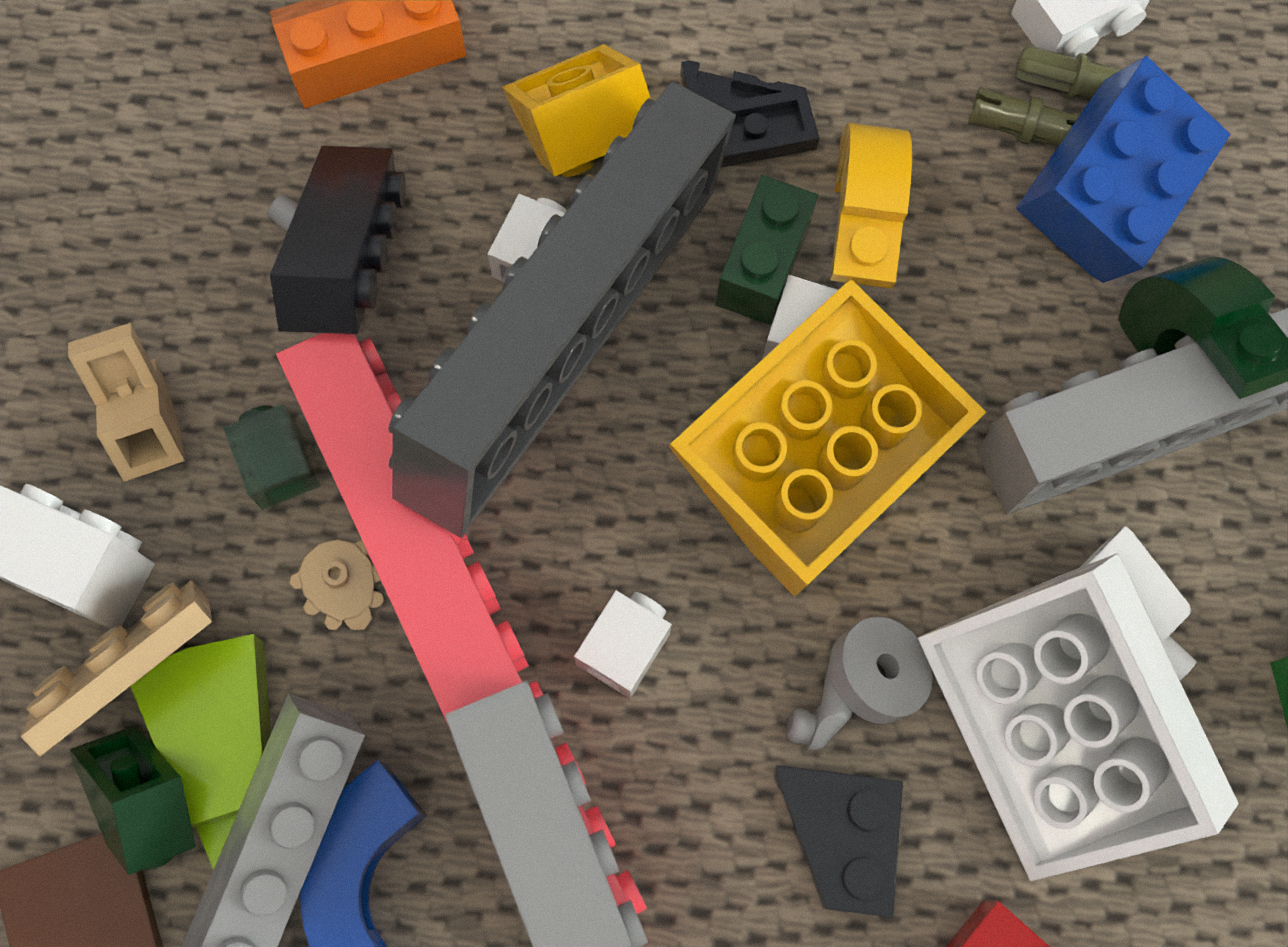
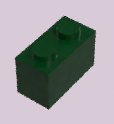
M761 175L721 274L715 306L772 325L788 275H791L810 227L819 194Z

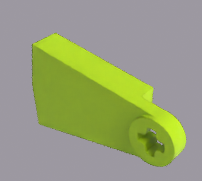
M254 634L189 647L174 653L130 686L155 748L181 776L191 826L197 829L213 870L271 735L264 642Z

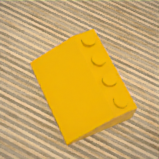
M850 279L672 441L669 448L750 552L796 597L960 439L986 411Z

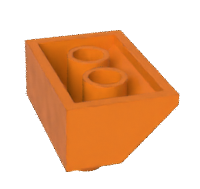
M304 0L270 11L277 39L304 109L467 57L460 20L452 0Z

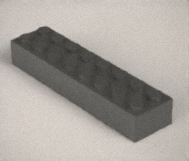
M673 81L670 82L656 101L648 98L643 103L635 118L632 131L626 138L619 135L613 140L604 157L602 168L595 177L590 174L583 177L573 194L571 207L563 217L555 214L549 219L539 237L538 248L530 258L527 259L521 256L512 265L505 278L503 291L493 303L486 300L477 308L469 322L467 336L456 349L447 347L438 356L431 369L429 383L418 397L407 396L395 410L389 424V432L393 434V451L389 460V468L392 469V499L462 539L714 192L736 114Z

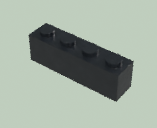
M321 146L270 273L279 331L358 334L365 309H374L377 298L376 273H384L386 270V239L394 240L397 228L396 208L404 207L406 196L404 172H395L393 148Z

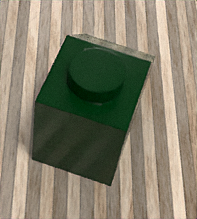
M136 726L70 749L73 764L105 843L128 875L140 870L159 868L171 861L174 856L196 847L181 776Z

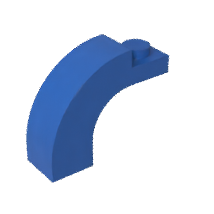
M379 760L370 765L342 790L301 888V915L309 947H388L379 935L371 916L369 894L372 877L386 851L427 815L389 766Z

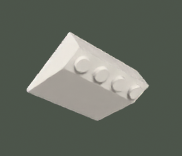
M1118 553L1057 576L918 637L920 645L1030 881L1217 835L1239 803Z

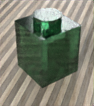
M284 404L276 407L264 405L252 408L244 412L239 417L238 422L223 427L247 494L262 510L321 487L297 423Z

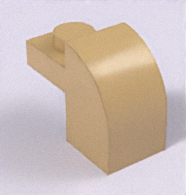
M127 323L69 342L68 357L96 405L97 436L122 480L125 482L184 462L182 434L166 381L156 360L149 359L132 324Z

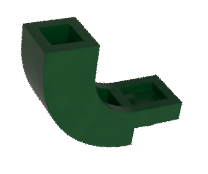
M1204 257L1144 278L1135 283L1125 296L1118 321L1138 352L1153 348L1158 356L1175 350V343L1188 335L1204 351L1239 399L1288 382V337L1268 314L1275 295L1253 273L1236 262L1221 257Z

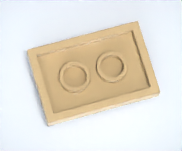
M193 579L180 589L172 582L159 590L142 606L146 613L138 622L127 630L121 624L115 625L89 646L87 650L92 655L76 670L71 672L66 666H63L49 675L33 690L32 693L36 698L26 707L29 715L20 737L39 757L212 622L209 599Z

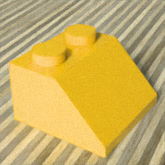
M605 44L502 87L539 162L554 177L560 174L563 177H570L589 170L593 166L592 160L606 155L608 148L617 136L621 135L626 138L629 135L641 106L648 98L651 99L640 63Z

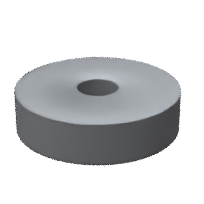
M886 617L866 618L844 631L832 647L829 665L833 685L839 697L842 698L849 709L864 720L877 724L894 723L915 713L926 703L932 689V668L918 638L903 624ZM877 663L884 669L886 677L879 672Z

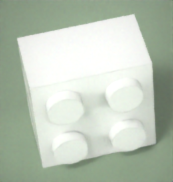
M25 484L20 494L0 485V579L110 629L117 624L122 625L155 563L138 552L143 542L120 531L122 527L85 509L80 514L63 506V501L32 485Z

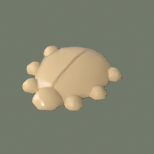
M337 539L318 544L304 557L299 572L290 578L289 584L294 589H302L303 595L307 598L303 606L305 613L311 616L318 612L326 614L324 624L329 630H337L343 621L351 630H364L372 620L369 607H381L384 602L382 593L374 591V583L381 580L375 567L371 565V560L366 556L368 552L362 540L351 543Z

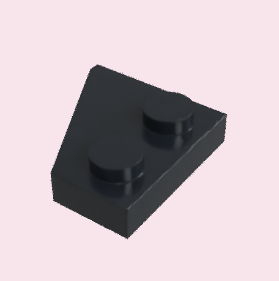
M690 60L681 62L680 75L683 87L736 114L721 168L817 150L820 138L805 87L780 81L767 83L760 80L757 76L734 71L732 78L699 71V62Z
M777 765L774 778L778 788L781 790L793 822L794 832L802 853L806 857L823 909L893 918L903 781Z

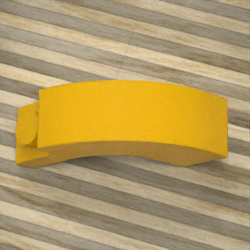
M850 122L845 125L840 138L834 192L840 193V205L830 281L847 283L852 279L859 285L892 289L895 285L903 221L908 214L911 187L912 140L908 130Z

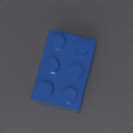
M1146 55L1102 82L1024 195L1016 210L1092 277L1102 283L1108 282L1145 267L1231 134Z

